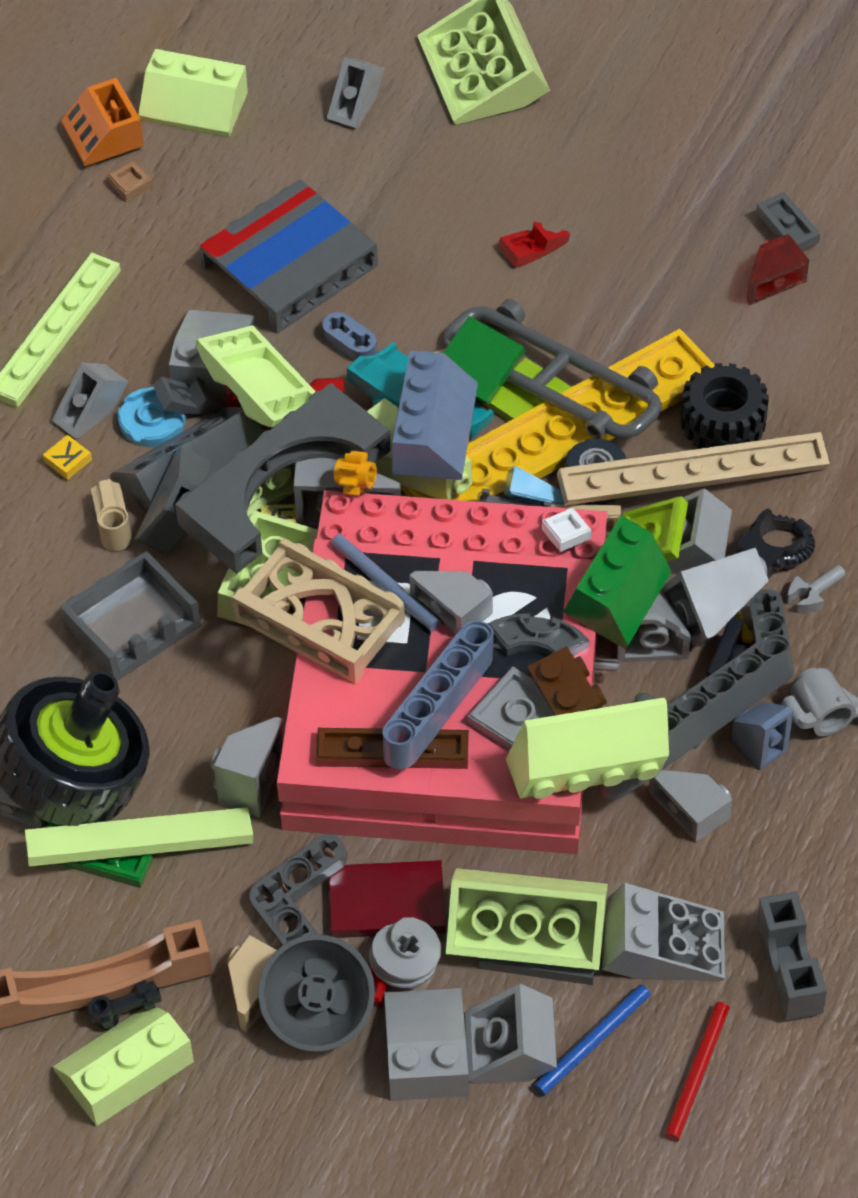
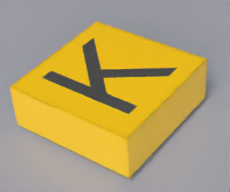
M66 435L43 454L44 463L69 480L92 461V455L81 444L69 435Z

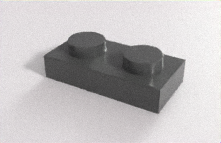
M785 192L757 204V215L791 255L820 242L819 231Z

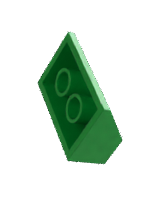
M621 515L563 610L565 614L625 650L672 572L653 533Z

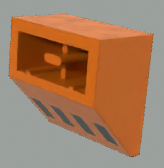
M117 77L87 87L61 119V124L84 166L144 146L141 119Z

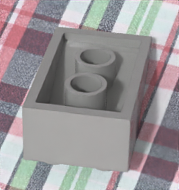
M188 310L174 339L169 362L170 379L191 386L199 378L205 383L204 387L207 394L225 396L224 384L213 380L196 348V341L200 338L252 326L254 324V315Z
M313 458L296 462L294 496L298 524L318 529L324 490L343 492L344 486L336 484L334 481V467L338 459ZM377 473L374 486L371 489L366 488L365 493L401 496L400 483Z
M461 988L385 992L390 1101L469 1096L467 1047Z

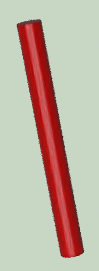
M718 1001L715 1003L664 1134L665 1138L670 1141L679 1142L730 1009L729 1005L724 1002Z

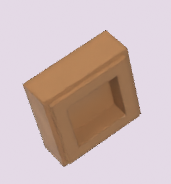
M134 161L107 175L108 184L126 202L153 187L152 179Z

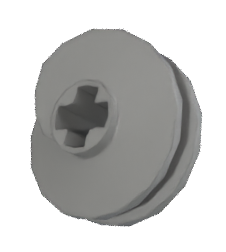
M404 917L397 923L387 925L377 932L369 951L370 967L379 979L390 986L415 988L427 982L434 974L441 956V943L436 932L426 922L416 918Z

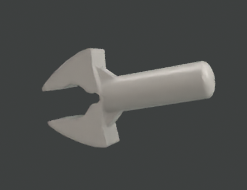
M836 565L811 583H805L799 576H796L788 591L787 604L791 603L798 596L805 597L809 595L808 598L803 599L797 604L796 613H810L821 610L824 600L819 594L844 578L845 570L842 566Z

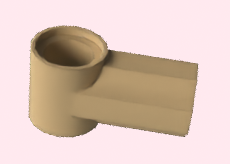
M111 479L98 481V484L91 488V494L101 543L109 551L124 550L132 542V533L120 483L113 482Z

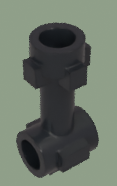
M140 981L136 983L137 991L111 1002L105 996L93 998L89 1003L87 1011L89 1019L93 1025L98 1024L100 1028L107 1030L117 1025L119 1015L142 1005L146 1011L156 1008L155 1004L162 1002V998L155 981Z

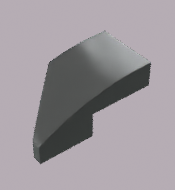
M161 376L153 385L162 407L166 411L183 414L216 413L226 406L222 398L218 399L207 394L204 387L205 383L199 378L189 386L186 383Z

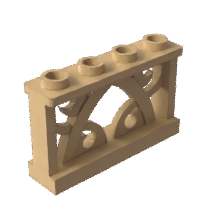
M285 538L280 541L279 547L244 588L240 587L232 596L233 612L236 620L353 684L359 681L364 674L363 670L394 631L405 622L404 602L396 594L390 591L385 592L375 587L366 578L360 575H353L340 568L334 561L323 559L310 552L304 545L293 543ZM285 567L301 574L295 577L288 572L289 585L284 586L277 577ZM271 584L276 591L261 599L259 596ZM314 595H334L340 606L343 621L326 619L309 625L303 621L304 611L299 598ZM288 602L295 609V613L293 615L284 611L286 609L290 610L289 605L287 604ZM365 610L383 618L378 625L373 627L356 625V622L366 624L374 620L373 616H367L363 613ZM326 629H332V633L334 634V636L331 637L323 631ZM355 635L368 637L358 650L352 648Z

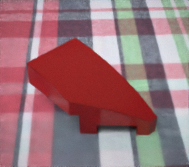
M534 221L532 231L524 230L500 237L498 248L516 268L540 259L568 242L570 233L562 229L561 232L554 233L545 230L542 227V223Z

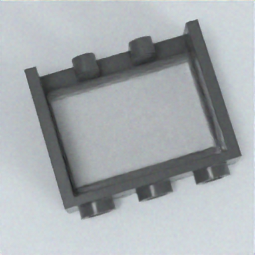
M147 551L136 558L130 559L124 566L107 577L100 578L93 586L79 595L71 597L65 604L60 606L65 629H69L117 681L201 626L197 601Z

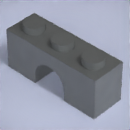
M797 891L759 898L756 921L785 1020L823 1014L827 989L818 959H810L806 943L807 923Z

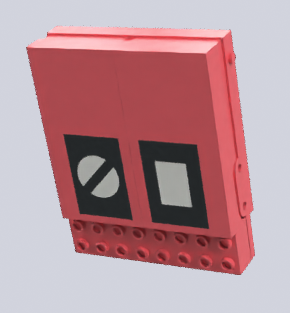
M324 490L317 539L314 540L313 547L315 555L334 561L345 571L353 575H360L366 578L370 584L381 589L332 546L333 538L338 534H342L409 594V575L414 571H467L477 580L485 581L493 592V614L483 622L489 623L504 616L530 613V617H541L551 620L552 617L560 619L577 628L589 639V648L573 657L581 656L590 673V676L586 678L591 686H593L594 671L618 672L620 669V661L617 659L596 658L598 633L563 612L606 540L607 511L574 509L592 530L591 539L560 552L542 530V520L566 511L568 508L360 493L359 496L343 494L340 491ZM314 595L305 598L304 622L312 625L326 619L343 621L340 606L334 595ZM404 609L405 622L394 631L365 667L363 676L356 684L297 653L277 779L279 802H282L280 812L282 830L578 854L584 790L572 793L569 790L555 792L542 799H536L534 796L520 799L506 762V757L510 750L467 722V716L512 667L531 677L527 666L547 657V655L538 652H518L506 656L493 640V661L441 728L445 730H469L468 769H395L391 767L316 766L318 727L384 728L388 720L456 634L443 623H440L439 627L431 632ZM365 610L363 613L367 616H373L374 620L366 624L356 622V625L373 627L378 625L383 618ZM326 629L323 631L331 637L334 636V634L332 633V629ZM355 635L352 648L358 650L368 637Z

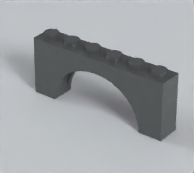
M330 383L321 391L313 393L308 401L297 410L286 414L283 420L270 431L263 432L244 451L237 452L225 466L218 471L210 473L198 487L183 494L175 504L178 525L237 574L263 553L261 532L250 521L247 511L253 495L266 479L278 470L302 460L345 458V453H351V451L368 453L367 461L376 463L391 451L390 429Z

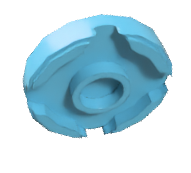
M154 387L141 388L129 394L117 412L120 431L124 437L136 445L145 447L159 446L180 434L186 422L185 414L163 409Z

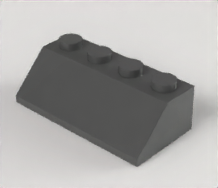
M225 407L114 471L113 474L141 508L148 510L178 445H183L211 460L210 473L230 462L237 452L244 451L252 445L263 431L258 422L245 415L242 407Z

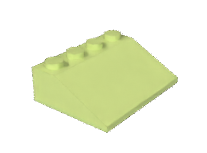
M471 0L417 35L452 120L456 125L524 108L550 91L514 8L508 0Z

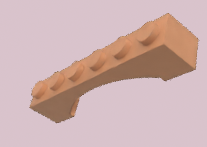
M198 919L163 928V933L142 945L123 953L79 966L46 971H12V967L0 970V1029L89 1006L90 1001L97 996H105L109 1000L123 997L137 991L136 983L143 980L147 982L154 980L157 987L160 988L213 974L210 953L201 920Z

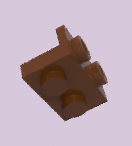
M567 646L527 666L529 674L554 716L598 709L607 704L600 687L597 684L591 686L586 677L590 676V673L581 656L574 658Z

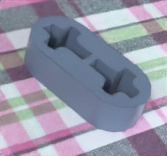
M334 312L323 319L324 340L351 360L355 361L360 356H370L377 353L376 336L347 314Z

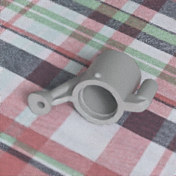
M809 668L800 673L791 688V696H787L782 701V705L789 706L793 710L792 721L801 729L812 728L815 734L819 736L835 734L844 729L853 718L858 717V698L841 687L832 672L826 668Z

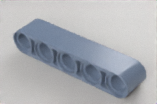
M471 621L462 626L383 728V757L388 766L395 769L411 767L493 661V629L489 624L482 621Z

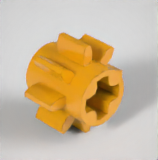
M351 451V453H345V458L337 460L334 467V481L336 484L344 486L343 494L359 496L360 493L365 494L366 488L371 489L374 486L377 467L374 462L367 461L368 453Z

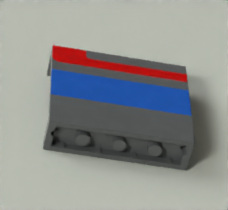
M301 179L289 187L283 188L280 193L266 202L257 205L254 210L240 219L234 220L228 227L216 235L208 237L200 244L202 267L207 269L211 265L217 264L268 309L269 327L277 334L378 266L377 244Z

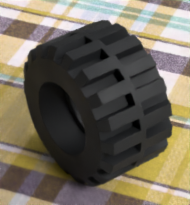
M716 363L713 368L705 366L701 368V373L694 372L690 376V381H686L682 394L681 428L685 430L684 435L688 440L693 439L695 447L699 449L701 447L709 448L760 441L766 427L769 395L767 394L765 383H760L761 378L757 374L751 375L750 369L746 367L742 369L736 368L737 364L729 363V366H722V363ZM729 407L734 409L735 411L725 412L716 410L714 408Z

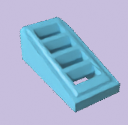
M514 466L508 471L503 494L504 498L541 505L544 501L551 502V504L564 505L561 490L519 467Z

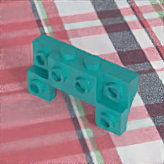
M392 342L382 351L370 356H360L347 367V381L372 398L373 406L385 398L399 408L408 356L397 350V344ZM475 403L470 439H473L494 420V411L492 409L486 411Z

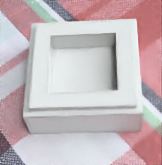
M574 508L542 520V530L560 552L591 539L592 530Z

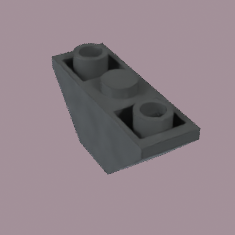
M178 445L135 537L137 541L163 554H168L186 533L178 525L175 504L183 494L194 490L205 481L206 477L210 474L211 460L183 445Z

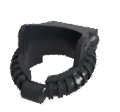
M768 508L758 515L749 531L741 534V540L736 544L735 554L756 548L759 557L766 563L767 577L770 578L773 569L776 572L781 568L789 570L807 561L812 556L815 548V539L811 533L813 528L803 519L795 521V518L791 517L790 519L786 515L785 517H782L780 514L776 516ZM785 529L789 531L794 530L802 538L789 546L776 547L766 543L762 537L770 531Z

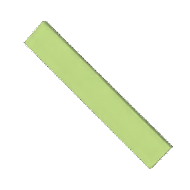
M90 253L1 370V402L15 408L20 406L120 273V263L95 253Z
M245 807L79 824V826L25 830L28 865L38 866L253 844V830L249 809Z

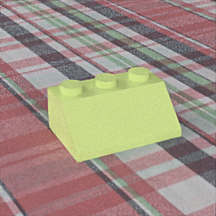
M155 49L145 71L138 116L142 121L230 137L248 93L246 66Z
M254 510L250 521L261 532L263 553L237 574L228 568L218 591L217 617L246 625L234 618L232 596L240 587L244 588L279 547V543L283 538L293 543H300L313 553L314 540L317 539L318 529ZM285 567L277 577L284 586L289 585L288 572L295 577L301 574ZM269 584L259 597L262 599L276 590Z
M143 1007L54 1065L53 1070L93 1123L98 1126L192 1064L194 1059L190 1039L171 1015L158 1007L148 1011Z

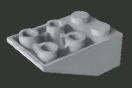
M624 883L606 900L602 940V970L634 979L723 981L725 979L724 911Z

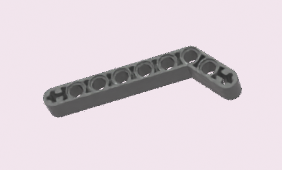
M758 591L750 599L756 643L667 705L669 757L661 770L793 676L794 666L782 597L777 591ZM638 778L624 780L615 786L609 787L601 784L598 785L599 793L606 799H620L647 780H639Z

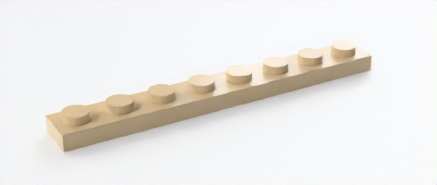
M817 432L565 467L558 470L557 477L564 505L567 506L826 469L830 463L822 434Z

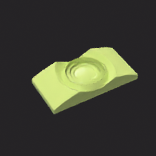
M253 325L200 338L196 341V348L213 380L227 385L237 396L245 415L262 425L275 427L283 420L286 414L297 410L316 392Z

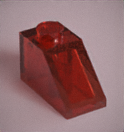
M789 234L777 239H771L765 244L760 245L748 281L747 303L749 305L807 282L809 259Z

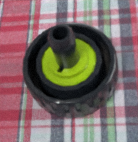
M96 671L87 675L85 680L73 677L43 678L23 686L8 702L0 717V786L18 806L28 813L57 825L79 826V824L109 821L120 814L130 802L140 785L149 763V739L139 717L127 703L118 697L120 690L114 676L105 671Z

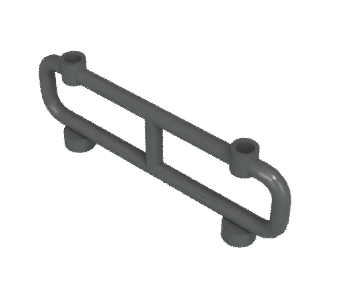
M506 299L496 311L488 307L467 309L444 331L443 341L447 348L468 316H471L476 320L488 321L556 356L534 379L513 369L506 381L586 422L585 430L594 439H600L605 433L617 438L638 436L657 419L661 412L662 402L659 396L653 392L658 386V380L650 369L639 366L627 378L521 324L525 319V312L512 299ZM571 364L646 402L648 408L633 423L621 425L614 422L607 412L603 410L595 412L550 389L546 385L564 367Z

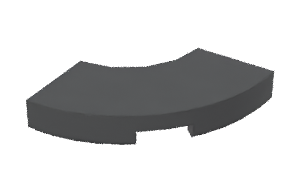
M530 613L504 616L487 623L493 629V640L506 656L518 652H538L549 656L566 646L572 655L575 656L589 648V639L581 631L569 623L554 617L551 620L541 617H530Z

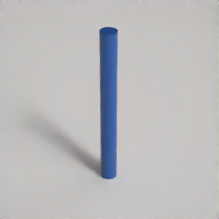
M640 984L557 1062V1068L544 1074L533 1085L534 1089L541 1096H545L651 996L650 991Z

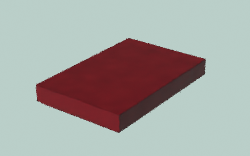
M442 860L344 865L339 871L329 877L331 936L333 937L376 936L377 932L382 928L395 924L404 917L424 921L436 933L445 932Z

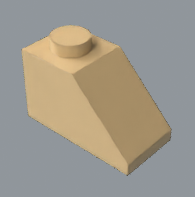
M251 935L248 936L242 946L237 945L232 950L227 961L240 1029L246 1033L262 1013L258 997L259 982L266 963L277 951Z

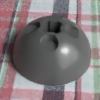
M311 934L287 942L270 957L261 974L258 997L261 1012L266 1023L281 1040L301 1050L327 1051L346 1044L366 1025L374 1005L375 986L368 964L354 947L333 936Z

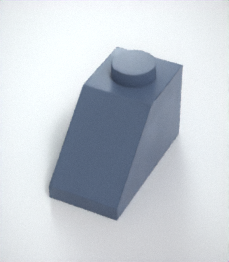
M764 702L759 703L751 710L747 709L733 721L731 742L759 770L763 769L788 751L793 710L789 706Z

